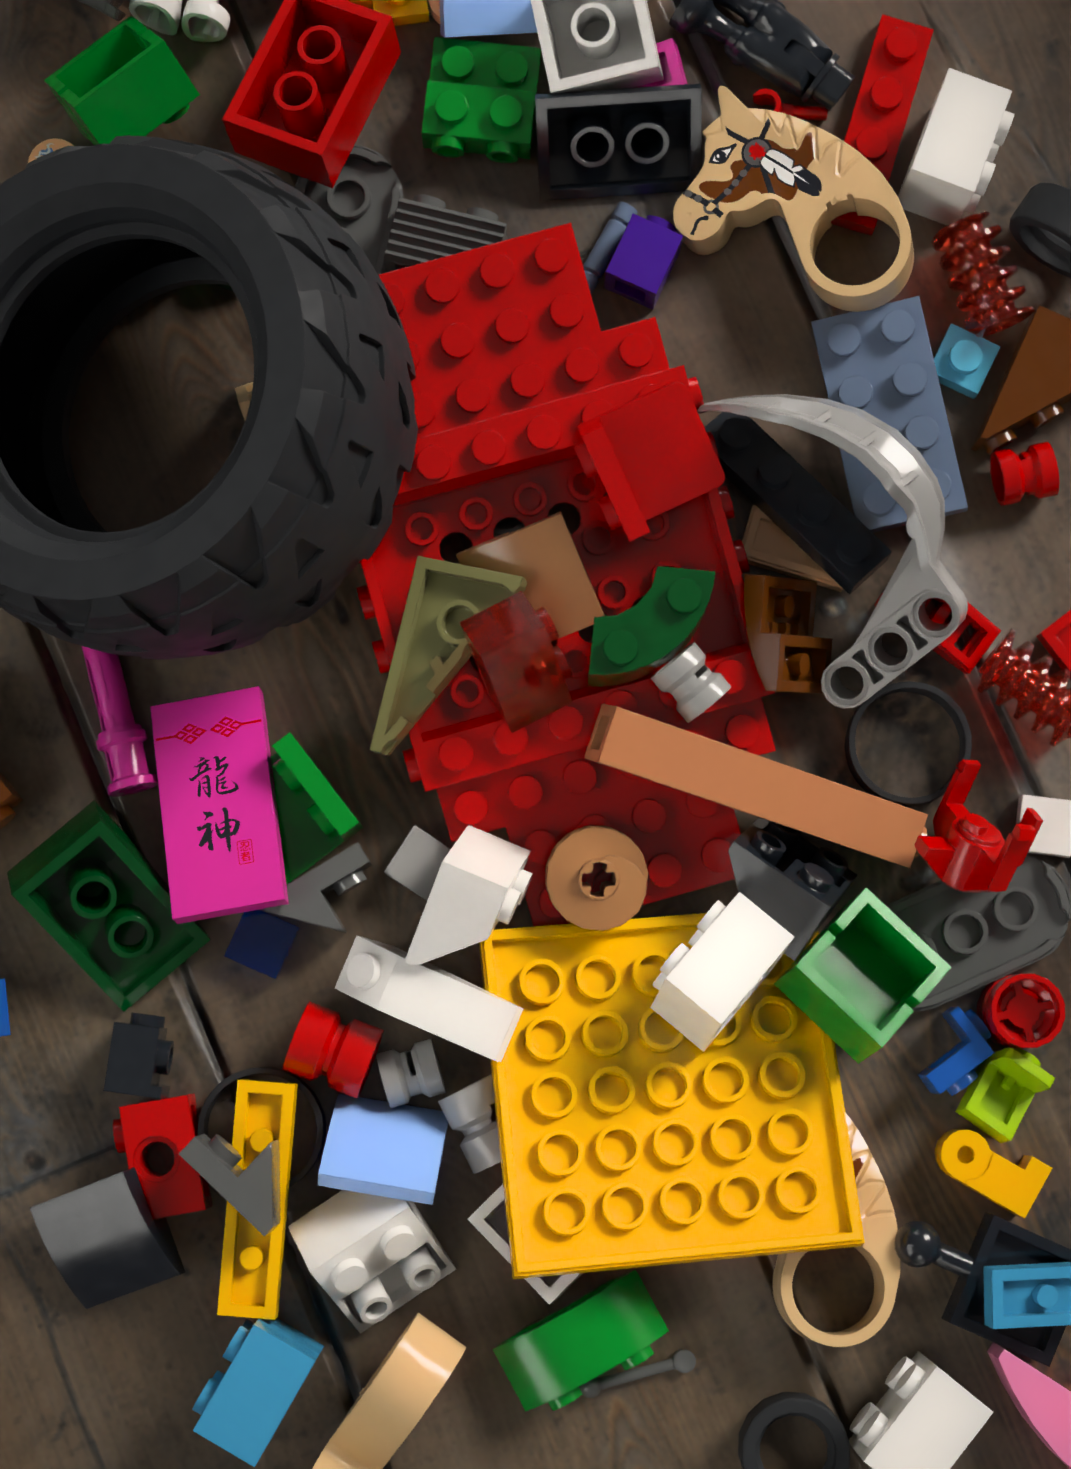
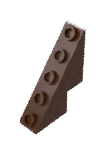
M1040 305L1026 324L971 450L976 452L984 448L987 454L990 455L992 452L1006 447L1017 439L1013 431L1032 422L1035 429L1041 428L1065 413L1062 405L1071 401L1070 318Z

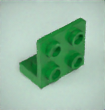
M290 732L272 745L277 753L271 756L287 885L363 828Z

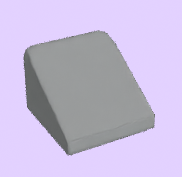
M414 825L384 873L427 901L441 863L451 849Z

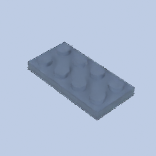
M915 296L886 303L883 306L868 311L849 312L811 321L828 399L864 410L897 429L922 454L937 477L945 500V516L966 512L968 505L920 297ZM840 449L854 516L872 533L905 526L907 515L904 509L890 496L880 480L856 457Z

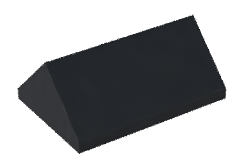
M700 83L535 94L534 126L540 201L681 192L689 187L702 169V88Z

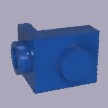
M959 1006L948 1008L942 1013V1016L961 1041L917 1074L930 1093L941 1094L947 1090L951 1096L957 1094L978 1077L974 1068L994 1053L986 1042L992 1036L987 1026L973 1010L969 1009L964 1013Z

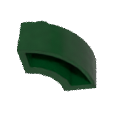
M658 566L652 587L637 605L618 615L594 617L587 686L604 687L633 682L659 670L679 654L699 628L711 596L716 572Z

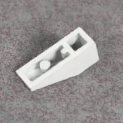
M356 935L335 989L390 1016L489 1059L502 1062L524 1008L428 962L417 966L410 965L404 962L407 952L395 946Z

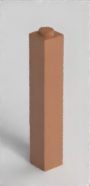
M602 704L584 756L585 759L907 868H911L913 859L920 855L914 846L918 836H927L925 823L928 814L617 706Z

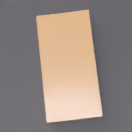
M756 505L752 506L742 538L750 565L799 580L815 581L817 585L841 592L843 590L831 576Z

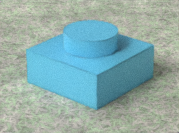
M951 323L934 356L939 383L975 399L1001 346Z

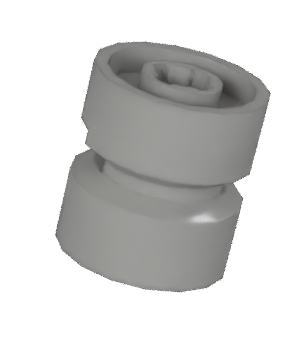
M492 1074L438 1101L451 1129L462 1131L465 1136L460 1147L473 1174L501 1162Z

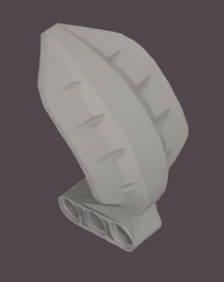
M789 394L752 395L707 402L699 407L698 413L700 414L708 411L730 412L788 425L827 440L853 455L880 480L886 491L904 509L907 515L906 529L908 535L912 538L910 544L856 642L841 653L823 672L821 678L822 692L830 703L843 709L854 708L862 704L951 636L965 620L968 611L967 598L939 560L945 530V500L938 479L922 454L897 429L864 410L829 399ZM940 598L946 601L952 610L951 622L947 624L933 622L925 610L927 599ZM893 632L904 638L908 650L905 657L896 658L885 652L882 646V636L884 633ZM849 666L860 672L864 684L862 690L852 691L842 685L839 679L841 667Z

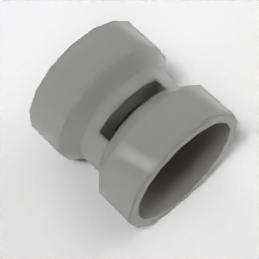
M695 642L682 650L650 678L661 692H669L677 701L676 710L687 723L707 710L732 687L721 673H714L705 665L706 655Z
M432 1038L414 1043L412 1049L406 1052L399 1053L392 1049L376 1054L390 1108L408 1104L411 1097L424 1094L428 1097H433L446 1093ZM412 1070L416 1071V1075L412 1074Z

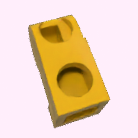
M952 1129L944 1133L937 1141L935 1147V1160L939 1168L946 1175L1012 1214L1024 1219L1053 1169L1035 1157L1023 1155L1017 1166L991 1151L986 1139L979 1133L967 1129Z

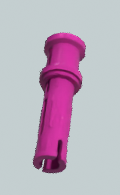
M82 646L102 732L97 735L98 740L96 744L98 750L105 753L112 782L107 786L109 796L131 795L157 786V776L150 774L143 742L147 739L146 730L142 729L140 724H135L119 655Z

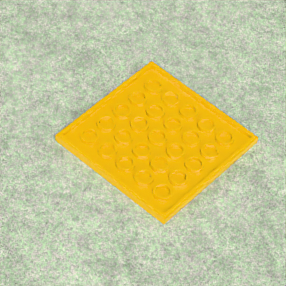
M706 913L629 919L621 926L604 931L583 929L575 924L493 930L487 940L479 942L483 989L524 1008L502 1062L490 1059L513 1279L858 1247L865 1243L835 1042L774 985L778 978L794 962L793 959L785 954L782 955L773 970L703 1052L650 1007L659 992L652 984L661 973L660 968L681 943L689 949L692 948L688 942L698 930L696 927ZM817 932L816 935L813 937V939H812L811 942L808 944V946L813 943L812 941H813L814 938L819 934L818 932Z

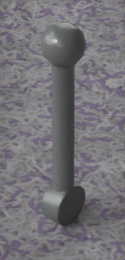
M679 1349L670 1359L601 1378L596 1377L579 1386L584 1397L594 1398L599 1395L602 1389L674 1369L682 1373H688L694 1369L696 1358L690 1350Z

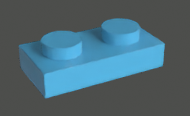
M1071 1262L983 1266L984 1325L992 1329L1071 1325Z

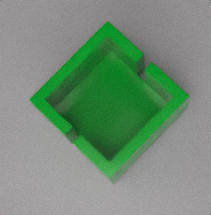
M129 16L44 80L79 131L94 145L109 144L116 136H146L162 123L169 124L181 118L188 111L189 103L200 96L165 41L150 29H147L146 26L133 16Z
M866 887L841 908L814 938L813 943L797 957L774 985L859 1064L883 1048L914 1012L912 1009L927 997L952 967Z

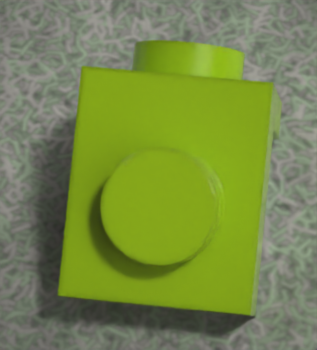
M1009 1047L996 1051L980 1063L976 1071L978 1077L968 1086L955 1112L999 1143L1011 1141L1035 1093L1049 1090L1055 1078L1040 1067L1041 1063L1034 1055L1025 1050Z

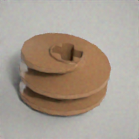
M584 826L566 834L551 851L545 867V884L550 900L556 910L567 921L583 929L604 931L623 925L639 912L646 896L648 870L644 856L638 846L628 836L608 826ZM600 862L603 863L602 869L606 873L611 872V880L601 882L600 891L592 892L589 883L582 882V874L591 873L594 863Z

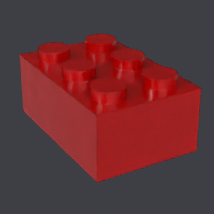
M284 0L222 118L235 153L333 188L401 54L392 16L347 0Z

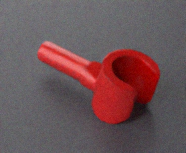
M767 88L760 89L753 94V102L761 106L772 105L775 107L773 111L785 113L801 120H827L828 110L824 107L781 103L778 93Z

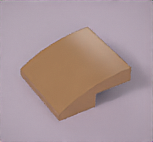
M561 512L514 532H506L456 554L459 563L462 565L522 576L527 581L526 590L490 632L500 658L520 653L593 625L594 617L605 616Z

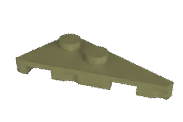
M422 556L417 557L373 734L371 751L386 756L391 755L526 590L527 581L524 577Z

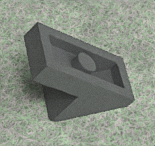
M357 842L287 885L289 904L264 908V910L273 915L347 933L325 894L334 889L339 897L356 888L367 880L363 871L371 867L372 864Z
M205 1133L195 1136L179 1153L191 1167L263 1236H266L280 1223V1151L278 1139L270 1142L244 1171L237 1165L242 1159L241 1155L230 1143L217 1134L212 1139Z

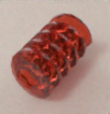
M987 211L967 216L939 230L931 242L936 251L946 252L941 257L939 264L944 271L954 272L949 277L947 284L952 291L962 292L957 297L955 304L960 311H971L965 317L963 324L968 331H979L976 335L977 337L996 334L1011 328L1035 312L1032 305L1016 307L1015 301L1027 292V289L1024 285L1008 287L1007 281L1019 269L1016 265L1000 267L999 261L1011 249L1008 245L992 247L990 242L1003 229L1000 225L984 227L982 222L990 214Z
M1010 628L979 667L978 672L981 673L977 691L982 694L997 685L999 691L995 704L1000 707L1013 698L1016 699L1018 702L1013 718L1018 721L1030 712L1036 714L1031 731L1036 734L1049 725L1052 726L1054 729L1049 744L1055 747L1071 737V688L1066 689L1071 672L1066 668H1062L1049 676L1052 658L1045 654L1031 663L1030 659L1034 644L1026 641L1012 649L1016 631Z

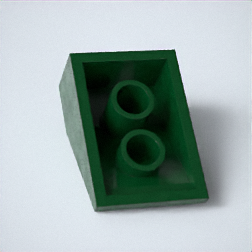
M95 800L7 872L11 895L123 1012L211 940L197 921L177 924L172 919L169 886L130 838Z

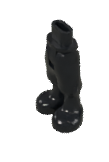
M682 0L669 22V25L679 33H701L723 43L727 57L735 66H740L741 68L744 66L784 91L801 97V101L807 103L812 98L829 112L855 79L854 75L837 63L840 56L837 53L833 55V51L808 26L789 13L783 3L778 0ZM713 2L721 4L743 18L744 23L749 27L738 26L715 8Z

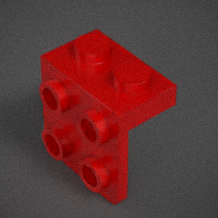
M670 382L577 426L584 443L574 447L588 479L599 474L608 495L597 500L611 530L623 527L629 542L650 533L646 523L647 520L720 487L725 481L723 468L689 391L682 382Z

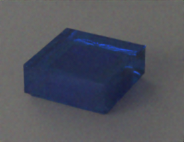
M261 910L244 912L224 956L269 977L278 979L300 928Z

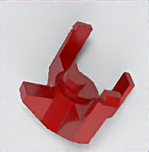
M962 759L956 765L958 769L955 770L933 818L935 837L919 835L914 846L937 877L944 884L955 890L967 893L1006 891L1017 867L1023 864L1042 825L1043 819L1033 808H1027L1020 823L1015 825L1012 833L1008 834L1005 841L1000 831L994 825L989 823L984 817L970 813L963 805L981 764L978 760Z

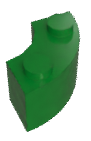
M634 1269L596 1286L564 1307L526 1325L492 1350L525 1411L534 1409L547 1402L551 1410L555 1411L582 1395L579 1386L618 1364H621L624 1370H628L650 1358L654 1354L650 1344L669 1330L639 1274Z

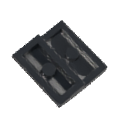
M135 1167L30 1207L37 1229L55 1266L74 1295L86 1309L185 1273L167 1219L165 1217L154 1222Z

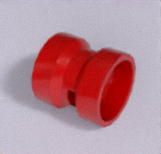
M1049 442L1032 444L1028 446L1025 452L1019 453V456L1011 449L991 453V481L995 497L1001 506L1019 503L1024 494L1027 496L1034 495L1038 499L1058 495L1060 484L1059 470L1054 450Z

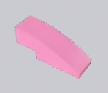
M993 1342L987 1352L1001 1383L1021 1416L1045 1446L1071 1469V1391Z

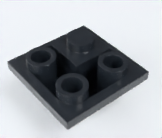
M758 818L732 843L728 850L738 893H742L794 936L784 954L795 961L851 886L857 874L848 869V864L842 856L831 849L816 847L801 837L800 831Z

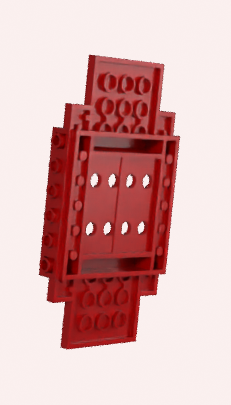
M571 222L379 274L400 317L414 361L416 378L411 381L415 399V417L418 426L412 468L410 472L404 471L400 489L393 504L392 523L369 560L362 559L359 562L362 565L367 585L356 587L365 620L376 617L382 639L372 642L380 674L388 673L390 670L418 556L444 561L440 554V544L449 534L461 533L470 539L472 546H476L494 538V528L503 519H517L526 527L547 518L549 511L555 505L567 503L574 506L580 515V525L571 536L605 616L618 615L632 607L639 597L644 596L652 587L658 566L716 572L713 589L703 619L685 648L695 642L706 655L705 665L712 672L721 673L732 686L707 710L687 723L676 710L677 701L669 692H661L650 679L657 671L625 684L604 687L587 686L592 643L583 640L578 631L556 639V648L549 657L535 658L525 650L504 657L499 669L489 674L478 672L472 666L469 658L409 731L413 748L402 750L411 783L422 780L425 792L433 789L437 790L451 842L457 841L468 825L485 832L505 827L509 842L531 851L524 870L533 873L525 893L533 927L573 924L556 910L550 900L545 884V867L555 845L566 834L584 826L611 827L628 836L641 850L648 870L647 891L642 905L735 879L728 850L732 843L741 835L734 809L584 758L602 704L617 706L758 756L776 751L761 698L775 694V692L765 690L751 653L745 620L744 580L742 577L743 573L749 572V563L742 541L740 539L732 541L727 519L734 518V509L726 485L720 486L647 520L646 523L650 533L629 542L623 527L611 530L597 500L606 493L599 474L590 479L587 478L574 449L575 446L584 443L577 428L578 425L673 381L682 382L687 387L698 411L699 407L704 405L697 378L691 377L687 379L684 365L674 368L669 367L656 317L601 331ZM707 431L708 437L719 459L714 437L711 431ZM489 634L485 640L493 642L492 637ZM600 862L594 863L591 873L582 874V882H588L592 892L600 891L601 882L611 880V872L606 873L602 869L603 863Z

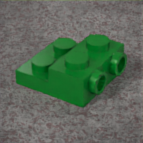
M434 37L430 78L427 80L421 132L423 148L432 149L433 153L450 158L461 157L466 152L485 154L489 160L499 163H514L518 161V158L530 159L534 128L535 94L538 92L541 65V48Z

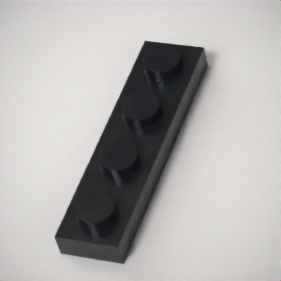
M722 412L704 427L706 432L711 431L714 437L719 462L725 476L849 595L889 559L892 551L750 417Z

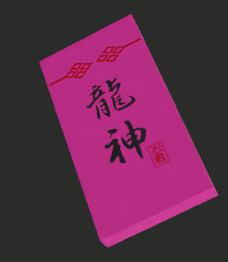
M251 687L150 706L172 919L177 924L289 904L264 695L260 687Z

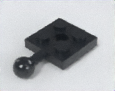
M988 1212L984 1214L968 1254L941 1243L937 1231L926 1222L911 1221L904 1224L898 1230L895 1237V1250L903 1263L914 1268H923L933 1263L959 1275L941 1319L1050 1367L1066 1325L992 1329L984 1325L983 1266L1071 1262V1249Z

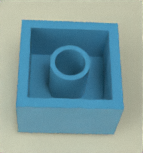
M278 1318L275 1320L258 1319L255 1323L246 1319L243 1326L238 1328L222 1356L232 1362L227 1372L224 1374L219 1370L216 1371L213 1378H210L192 1408L193 1411L201 1415L193 1431L255 1467L323 1350L324 1345Z

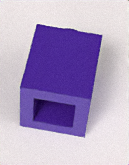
M633 213L606 270L604 288L653 310L680 254L683 235L676 233V228L665 219L654 215H648L645 219Z

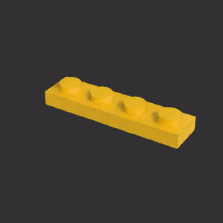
M237 1080L232 1146L242 1157L237 1165L244 1171L270 1142L279 1140L280 1223L272 1232L263 1236L227 1201L217 1315L275 1320L278 1317L298 1088L296 1083Z

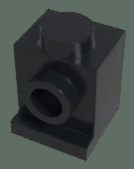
M131 1012L130 1023L114 1022L103 1091L158 1099L169 1097L170 1086L159 1085L160 1075H169L174 1053V1041L166 1040L167 1028H164L165 1017Z

